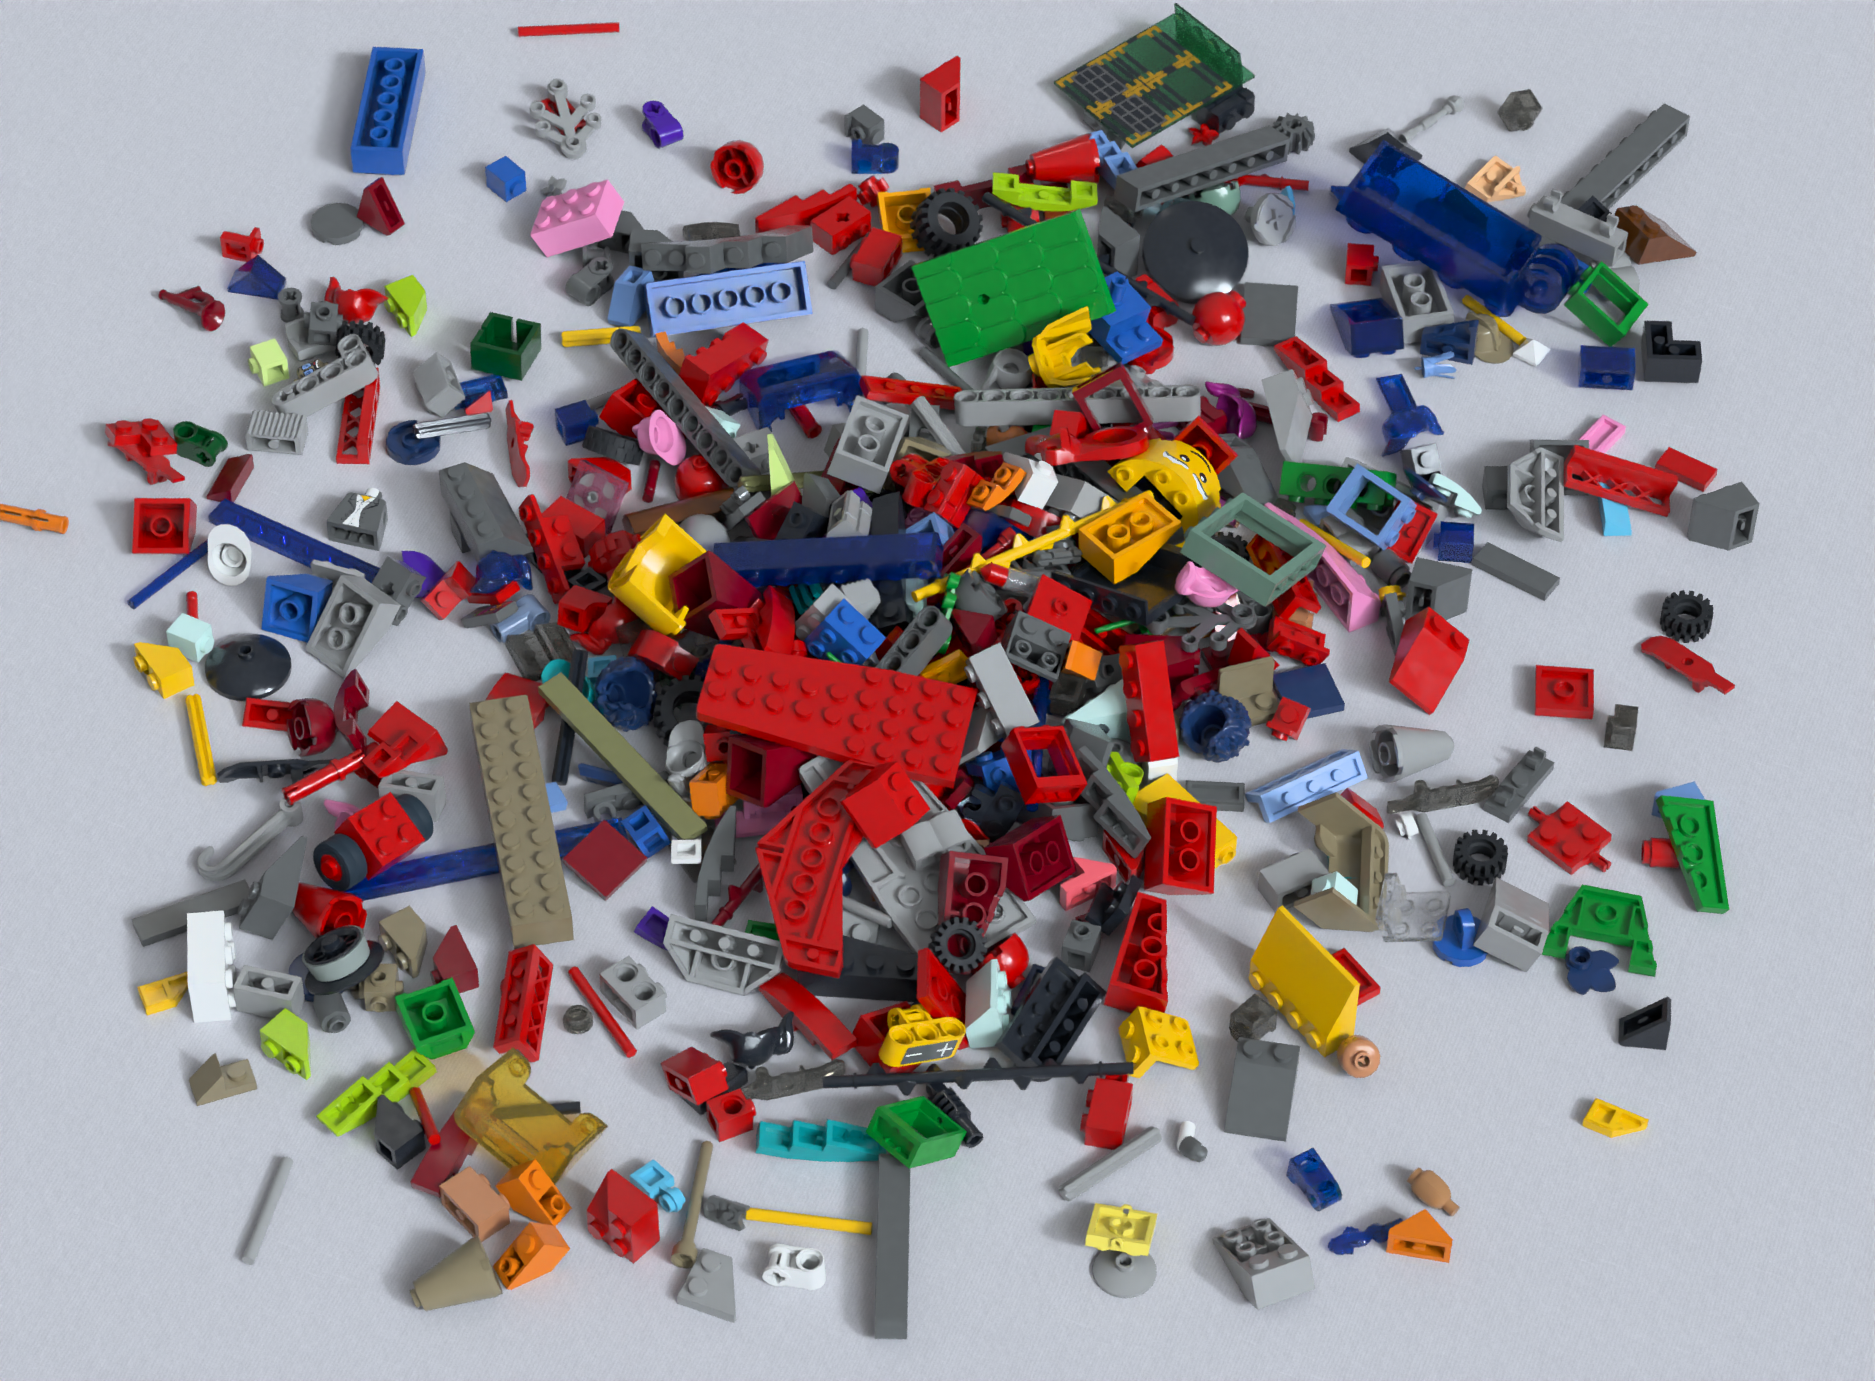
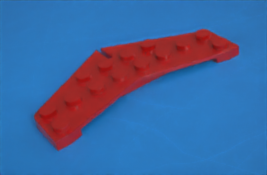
M849 759L757 842L756 854L784 960L787 966L792 969L838 979L843 968L842 869L864 836L839 801L877 766L876 764Z

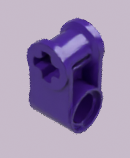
M659 101L644 103L642 113L645 119L642 122V130L649 136L657 148L660 149L683 140L684 133L681 124L665 108L664 104Z

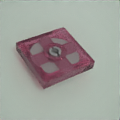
M580 460L566 499L605 519V532L610 534L629 483L587 460Z

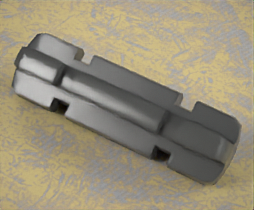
M1076 546L1048 549L1046 551L1039 550L1033 553L1034 558L1032 562L1039 568L1069 563L1075 564L1081 561L1083 553Z

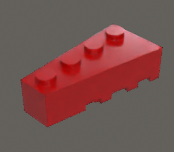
M743 322L727 331L721 340L719 338L712 340L707 349L704 346L697 349L695 357L691 354L685 356L679 376L704 406H711L723 391L728 392L736 380L745 378L754 365H760L767 356L765 350L769 340Z
M1137 892L1103 1005L1132 1013L1138 1006L1165 1013L1168 1003V970L1166 962L1167 900Z

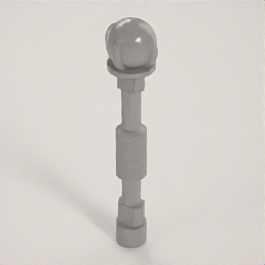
M1457 95L1448 97L1440 111L1430 114L1421 120L1416 127L1400 134V137L1409 142L1417 136L1418 132L1421 130L1425 131L1437 123V120L1445 114L1461 112L1464 109L1463 99Z

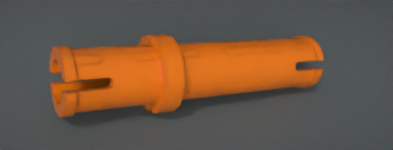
M0 503L1 521L30 526L35 531H42L44 529L65 534L68 529L69 519L66 516L49 514L43 509L35 511Z

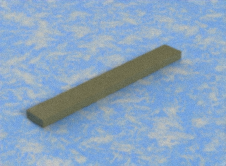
M562 672L538 687V693L678 840H694L707 831V824Z

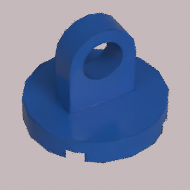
M1469 908L1455 910L1453 915L1443 918L1436 924L1432 933V946L1437 956L1443 961L1446 959L1452 962V965L1458 967H1471L1482 963L1489 954L1473 946L1481 920L1472 916Z

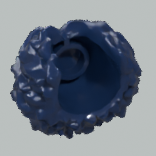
M634 656L619 657L609 662L597 677L595 691L598 697L594 701L593 706L613 727H619L623 732L648 726L649 722L653 719L658 696L655 691L654 672L646 666L644 661L637 660Z
M1212 689L1208 693L1195 696L1193 700H1190L1184 706V711L1180 717L1182 740L1194 752H1202L1205 760H1212L1216 763L1228 761L1230 758L1238 757L1240 749L1244 748V746H1249L1250 742L1247 738L1250 734L1249 728L1252 727V722L1245 706L1237 699L1235 700L1231 696L1228 697L1219 692H1214Z

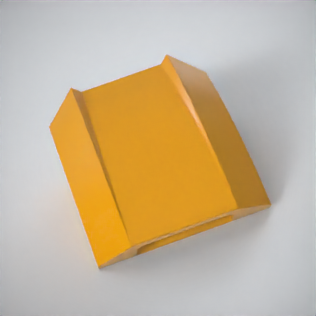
M930 188L892 193L880 192L877 195L881 230L902 235V253L925 251L923 247L919 249L916 245L918 243L917 239L912 238L911 234L914 230L910 229V223L913 221L911 216L916 210L915 208L931 194Z

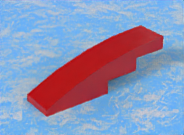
M850 183L832 194L822 189L804 200L795 195L755 217V233L766 232L787 225L811 226L812 219L850 196L857 201V188Z
M1297 336L1274 345V351L1288 370L1293 369L1297 378H1303L1306 389L1310 390L1315 402L1337 422L1360 412V403L1344 391V382L1328 370L1327 360Z
M769 585L763 592L766 604L759 611L763 622L755 631L764 651L791 655L795 634L794 607L790 599Z
M784 972L759 986V991L782 1018L788 1012H794L792 1019L793 1031L795 1032L799 1029L811 1045L818 1044L831 1061L857 1046L856 1037L818 998Z

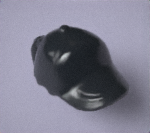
M790 1011L785 1014L778 1027L768 1028L758 1033L750 1031L742 1034L734 1030L724 1029L711 1032L710 1037L728 1045L730 1058L734 1063L754 1069L755 1066L766 1063L772 1055H785L791 1051L794 1044L792 1025L794 1012Z

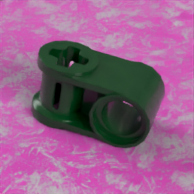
M182 421L173 428L174 441L177 443L176 454L205 467H212L216 462L217 455L220 452H224L228 447V442L221 433L211 431L193 422Z

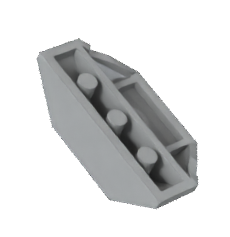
M1539 447L1507 466V508L1522 528L1558 542L1564 540V457Z
M674 914L670 915L663 941L664 946L671 954L686 981L744 996L780 972L784 957L780 941Z

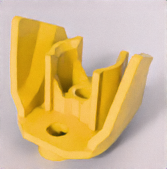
M1088 307L1081 308L1047 325L1041 334L1033 338L1032 347L1034 353L1028 356L1029 365L1034 374L1042 377L1044 383L1049 388L1077 385L1091 378L1089 376L1101 372L1099 367L1092 368L1088 362L1074 367L1071 364V358L1079 348L1093 343L1092 339L1086 334L1092 329Z

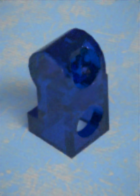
M852 139L851 174H889L898 170L899 148L895 144L882 143L880 145L862 144V139Z
M1314 1147L1290 1159L1286 1176L1293 1184L1296 1183L1304 1195L1306 1194L1310 1204L1316 1211H1321L1342 1200V1192L1337 1181Z

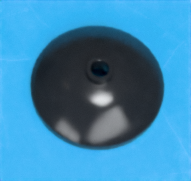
M252 633L240 634L224 640L210 652L205 662V675L209 686L219 695L236 701H246V698L262 699L272 695L284 686L290 677L292 669L290 654L281 642L266 635Z

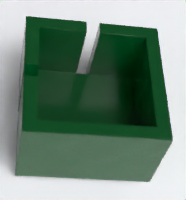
M490 312L483 322L481 330H478L470 343L471 369L522 381L541 350V323L518 318L516 321L517 342H514L513 317Z

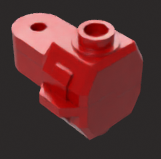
M625 530L612 532L596 541L588 551L591 559L588 561V567H591L609 581L630 549L633 550L636 544L642 540L640 538L641 535H634Z

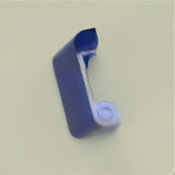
M836 350L749 369L742 374L739 380V391L744 395L742 398L747 399V409L756 429L760 430L768 427L771 432V424L778 417L779 420L785 419V409L834 398L837 407L842 406V403L847 405L849 412H851L856 396L863 397V392L859 385L861 379L859 370Z

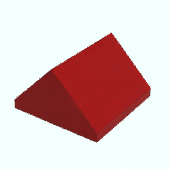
M398 701L381 716L367 734L377 743L385 742L390 747L407 730L411 729L430 747V750L414 763L444 756L448 752V748L438 730Z

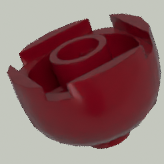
M316 698L293 700L288 708V711L293 710L292 719H287L288 737L293 750L295 751L299 747L301 750L300 757L325 752L332 746L337 732H339L334 721L333 710L327 703Z

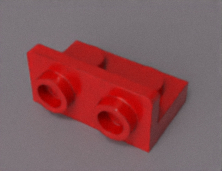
M1398 501L1397 504L1395 505L1392 514L1394 513V511L1397 509V507H1398L1399 504L1401 503L1400 501ZM1415 501L1414 503L1417 506L1413 519L1408 524L1402 526L1398 532L1400 535L1396 543L1392 547L1388 546L1387 548L1393 550L1401 559L1411 564L1438 516L1437 512Z

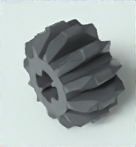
M1287 113L1285 117L1278 116L1277 121L1273 122L1272 127L1290 138L1288 155L1291 152H1296L1299 155L1301 150L1308 151L1309 147L1313 145L1315 140L1313 122L1308 121L1307 116L1300 117L1298 113L1296 115Z

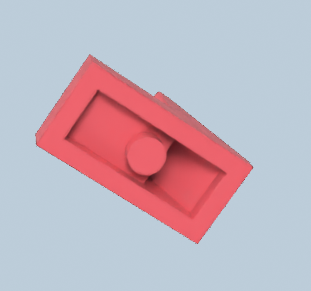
M1073 857L1077 871L1071 874L1072 878L1060 884L1059 904L1065 911H1068L1094 898L1102 883H1105L1112 889L1115 888L1117 874L1115 865Z

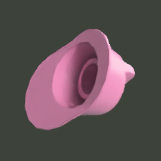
M655 410L650 417L644 418L638 425L633 426L632 431L637 436L642 451L647 454L659 455L671 465H679L683 462L686 455L685 437L676 423L667 417L663 411Z

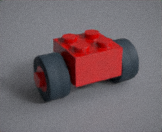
M390 792L348 817L334 831L335 835L315 847L313 852L315 868L321 879L330 888L338 891L350 889L365 877L369 881L411 855L421 844L431 838L434 830L432 817L426 806L417 797L411 794H402L395 798Z

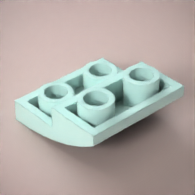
M1432 473L1429 480L1432 486L1445 497H1450L1451 493L1454 494L1449 505L1455 507V513L1466 518H1472L1473 515L1481 514L1482 509L1468 492L1447 477L1438 473Z

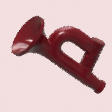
M200 286L177 294L167 292L165 289L159 292V299L200 316L201 325L207 331L216 330L224 320V304L221 301L214 300V297L202 291ZM191 299L198 300L200 303L193 302Z

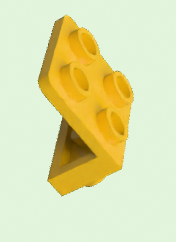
M1138 1006L1118 1027L1126 1062H1133L1134 1074H1129L1132 1077L1141 1078L1156 1061L1195 1070L1199 1066L1190 1025L1184 1018Z

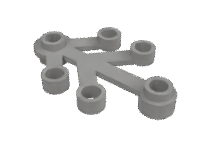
M556 78L547 85V97L551 101L556 102L559 116L545 110L543 102H532L530 104L531 117L541 119L535 124V134L540 138H547L561 145V151L567 158L572 160L579 159L586 152V140L594 130H598L601 127V116L598 113H589L586 116V125L577 135L574 128L589 111L595 109L596 98L592 94L582 95L580 106L570 115L566 101L568 86L562 79ZM551 125L564 130L565 136L551 130Z

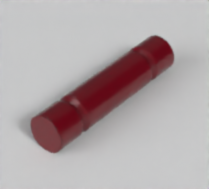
M658 460L650 461L642 500L646 503H651L654 499L661 466Z

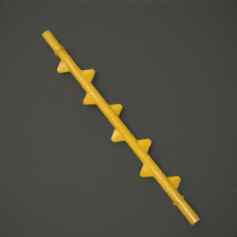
M1150 490L1145 491V492L1148 493L1152 498H1154V495H1153L1152 491H1150ZM1143 493L1129 499L1124 498L1117 504L1109 496H1104L1101 511L1075 522L1068 515L1062 516L1059 529L1031 541H1028L1018 533L1014 536L1012 549L987 560L979 553H975L968 568L971 569V572L975 570L980 575V568L990 562L1009 569L1011 561L1037 550L1046 551L1052 549L1055 542L1078 533L1079 528ZM968 568L963 569L955 574L962 575ZM948 576L943 579H935L933 583L912 591V599L918 602L937 593H944Z

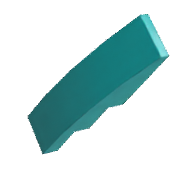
M827 1119L824 1126L794 1120L791 1127L760 1121L757 1126L755 1153L819 1162L879 1161V1154H886V1149L866 1133L867 1127L829 1119Z

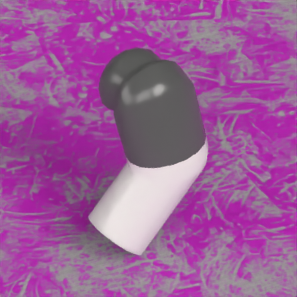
M1184 1121L1180 1125L1177 1149L1188 1159L1202 1162L1207 1157L1208 1150L1205 1146H1201L1200 1141L1194 1138L1195 1124Z

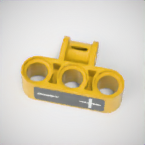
M915 1004L910 1009L903 1010L898 1007L892 1008L887 1016L889 1031L879 1050V1057L885 1064L892 1067L948 1059L956 1054L966 1033V1028L961 1021L953 1017L932 1019L921 1004Z

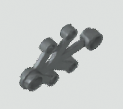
M1185 597L1175 604L1172 610L1176 614L1189 613L1193 616L1169 617V614L1165 612L1146 626L1151 634L1160 635L1167 628L1196 627L1192 632L1184 634L1181 640L1182 650L1195 652L1198 649L1199 641L1217 625H1226L1221 631L1214 632L1210 636V647L1213 650L1221 651L1227 647V639L1241 627L1244 630L1254 627L1257 623V615L1253 607L1247 604H1238L1232 607L1223 603L1217 607H1200ZM1218 611L1221 614L1216 615L1213 612Z

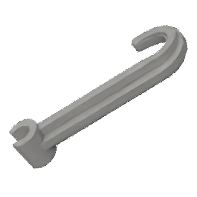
M282 798L279 804L280 810L215 866L206 865V862L214 854L213 846H208L198 856L197 867L199 873L203 878L211 881H220L232 876L288 826H298L302 823L304 816L301 802L298 801L293 806L289 805L285 798Z

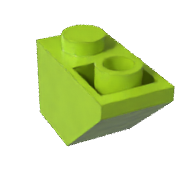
M410 275L384 286L385 296L389 300L383 303L386 310L394 314L401 329L405 328L412 337L417 334L426 314L427 301L425 289L414 275Z
M284 1008L259 1030L261 1049L269 1058H275L283 1063L290 1073H297L305 1080H308L311 1077L308 1024Z

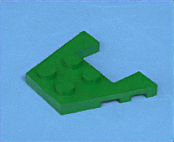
M1582 884L1564 909L1561 918L1551 927L1541 955L1565 959L1570 936H1576L1633 948L1628 972L1655 977L1657 963L1654 961L1653 945L1648 934V922L1642 896Z

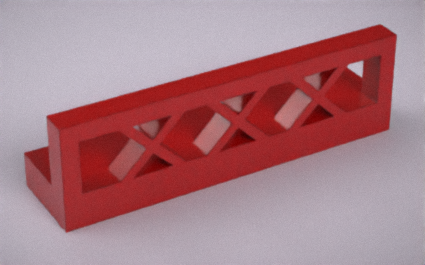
M376 368L378 371L377 378L369 385L357 390L364 391V396L358 399L352 393L345 397L336 454L337 464H370L381 389L379 368ZM359 407L361 415L355 418L350 412ZM354 427H357L358 434L352 437L347 433ZM352 446L357 449V454H344V451Z
M1574 445L1564 462L1565 487L1665 517L1670 513V495L1678 484L1677 475L1578 445ZM1572 473L1581 476L1584 481L1573 479ZM1598 482L1606 483L1610 489L1603 488ZM1624 489L1631 491L1636 497L1629 496ZM1649 497L1661 500V505L1654 503Z
M1258 534L1246 546L1254 565L1269 575L1294 558ZM1307 576L1272 601L1278 616L1287 621L1299 606L1316 614L1322 608Z
M535 944L508 952L493 1048L499 1054L518 1049L531 1063L539 1061L553 971V963Z

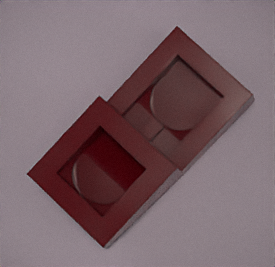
M965 766L958 770L954 788L947 787L945 795L949 796L945 803L953 810L975 785L972 775L968 774Z

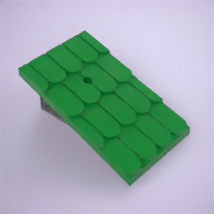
M1080 209L911 266L948 367L1033 340L1035 336L1041 334L1047 325L1081 308L1088 307L1090 321L1116 311Z

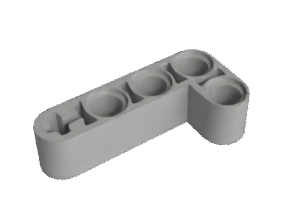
M356 334L343 337L337 345L342 356L341 358L278 390L272 397V403L278 413L304 414L308 417L372 383L377 378L378 371L360 337Z

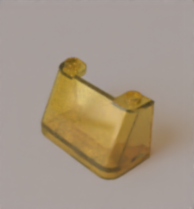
M512 1047L476 1077L457 1106L454 1118L457 1125L509 1169L536 1159L556 1185L597 1142L608 1125L594 1114L587 1112L581 1113L573 1122L567 1119L525 1084L531 1075V1066L528 1060Z

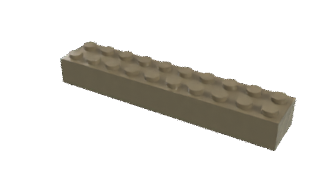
M520 695L469 703L471 728L513 947L518 949L531 944L538 946L574 940L572 914L528 696Z

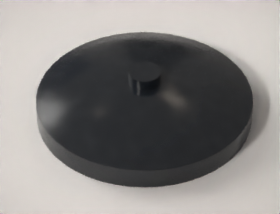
M1186 201L1164 209L1150 223L1142 244V259L1148 276L1171 298L1189 304H1196L1201 297L1212 292L1228 294L1231 290H1234L1241 281L1248 264V243L1240 225L1226 211L1206 202Z

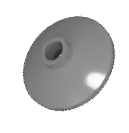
M1106 1250L1098 1254L1093 1264V1277L1096 1284L1105 1293L1118 1298H1133L1144 1294L1154 1284L1157 1274L1155 1261L1150 1254L1148 1256H1131L1121 1251Z

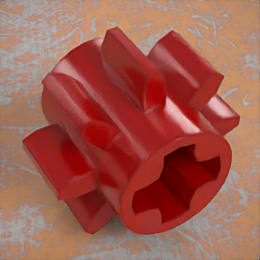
M872 175L858 185L861 191L858 192L857 198L862 205L869 203L873 208L877 206L878 193L886 192L890 187L883 177L876 179Z

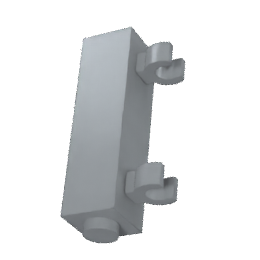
M1555 189L1551 190L1550 198L1543 196L1537 204H1532L1527 215L1530 218L1528 230L1595 260L1602 261L1611 267L1624 254L1628 232L1617 228L1619 217L1609 213L1607 221L1604 222L1560 203L1563 194Z

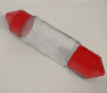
M992 562L980 568V573L985 582L1028 598L1032 597L1039 578L1038 576Z

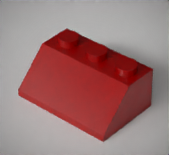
M1164 797L1148 803L1147 830L1151 839L1146 845L1144 891L1165 895L1214 894L1216 806L1171 797Z

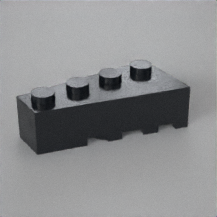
M843 935V968L839 979L798 970V983L814 996L915 1002L917 1001L918 955Z

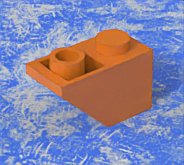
M536 1159L513 1166L495 1185L498 1191L507 1198L513 1211L541 1224L556 1226L572 1208Z
M529 1222L492 1267L506 1289L512 1290L551 1272L570 1248L556 1226Z

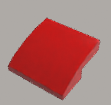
M506 672L497 681L486 700L527 695L534 729L544 720L545 709L549 706L548 702L538 693V687L542 683Z

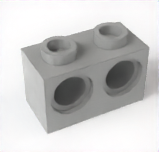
M630 956L625 957L599 973L601 993L636 1030L666 1012L665 998H667V993L664 987L659 982L655 983L649 977L645 967L640 963L637 964Z

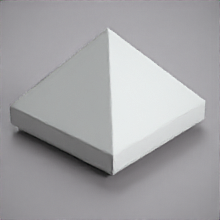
M1527 338L1516 349L1513 356L1536 367L1549 354L1550 349L1533 339Z

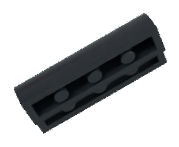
M1056 956L1049 961L995 1046L1015 1063L1013 1067L1042 1066L1048 1058L1061 1065L1107 994V991L1088 974L1083 973L1078 976ZM1052 1078L1032 1079V1081L1045 1082Z

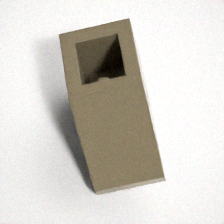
M409 905L379 921L380 935H378V941L384 951L392 953L400 970H406L414 979L419 975L428 942L425 923Z

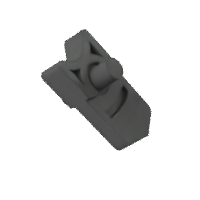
M711 1195L703 1205L706 1218L737 1231L745 1229L742 1216L750 1209V1206L716 1195Z

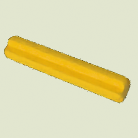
M640 326L563 331L561 334L563 347L610 344L613 332L619 328L641 333Z

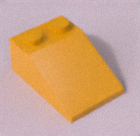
M1144 492L1078 529L1079 549L1083 553L1081 556L1115 585L1136 573L1181 527V521L1148 493Z

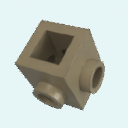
M380 964L371 975L359 983V998L365 999L366 1011H396L395 996L404 994V983L399 981L397 964Z

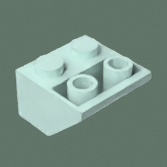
M998 959L990 960L966 981L965 1028L970 1048L995 1046L1011 1021L1010 1014H1007V1008H1012L1011 990H1006V971L1000 970Z

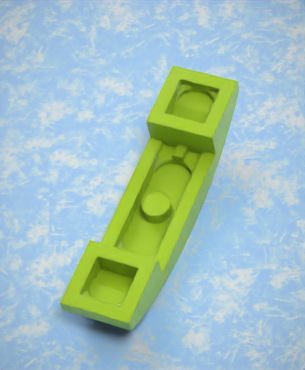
M996 172L992 174V193L1000 199L1020 207H1030L1033 210L1072 211L1097 205L1098 202L1097 183L1071 180L1070 188L1019 183V175Z

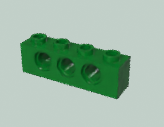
M1283 461L1279 494L1288 496L1289 502L1305 503V498L1314 499V504L1328 506L1336 495L1334 484L1340 480L1343 485L1354 468ZM1368 470L1392 487H1396L1397 474L1388 471ZM1314 477L1315 487L1309 491L1308 481ZM1368 481L1367 493L1364 496L1359 494L1350 508L1357 509V504L1367 505L1366 510L1383 511V506L1393 507L1394 497Z

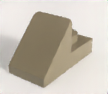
M216 1053L211 1055L189 1078V1084L197 1106L257 1089L256 1080L248 1059L220 1066Z

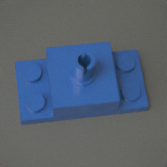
M1115 272L1105 277L1116 311L1092 320V329L1089 333L1117 363L1121 361L1125 364L1161 347L1163 339L1146 322L1151 306L1129 284L1128 278L1125 279L1126 276Z

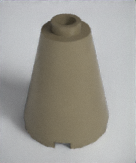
M478 1236L469 1239L413 1281L414 1289L409 1290L416 1307L423 1306L425 1311L494 1298L503 1294L495 1271L492 1269L488 1255Z

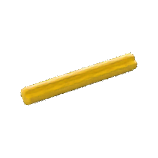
M198 694L188 695L185 701L201 784L204 786L214 785L217 782L201 696Z

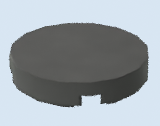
M333 203L319 208L312 215L311 229L313 236L320 242L325 243V241L331 242V245H342L360 236V231L364 228V222L357 218L358 209L355 206L347 203Z

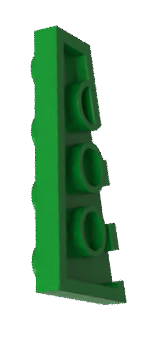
M1661 795L1656 799V803L1697 912L1726 913L1729 910L1714 801Z

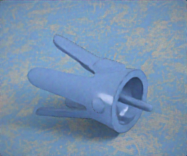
M1450 351L1434 357H1421V367H1415L1414 369H1421L1423 378L1438 376L1455 379L1452 376L1441 375L1443 373H1455V367L1449 364H1436L1452 358L1454 353Z

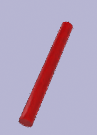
M619 22L518 27V37L620 32Z
M577 966L572 967L568 971L572 981L626 1057H633L637 1053V1049Z

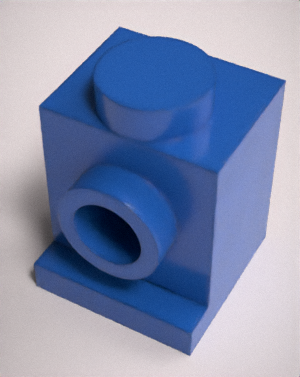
M646 805L621 821L647 859L671 843Z

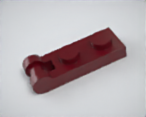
M1223 666L1180 682L1175 688L1176 691L1171 692L1173 711H1176L1183 702L1193 700L1195 696L1208 693L1212 689L1214 692H1217L1218 671Z

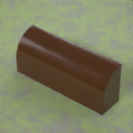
M733 487L624 514L622 518L624 530L630 534L642 536L664 514L670 517L678 526L689 516L697 514L711 515L719 523H723L727 520V517L719 507L731 497L730 495L735 490Z

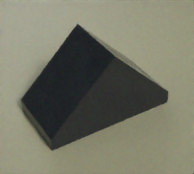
M1667 996L1620 1018L1618 1043L1626 1047L1666 1050L1671 1026V999Z

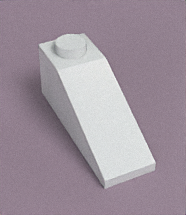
M1005 452L1003 455L1005 463L1018 466L1027 473L1014 490L1017 500L1043 509L1058 484L1053 467L1044 461L1036 462Z

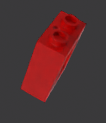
M1043 725L1029 728L1019 726L1013 728L1001 744L1025 804L1075 801L1088 785L1064 726ZM1047 749L1058 776L1037 777L1026 750Z

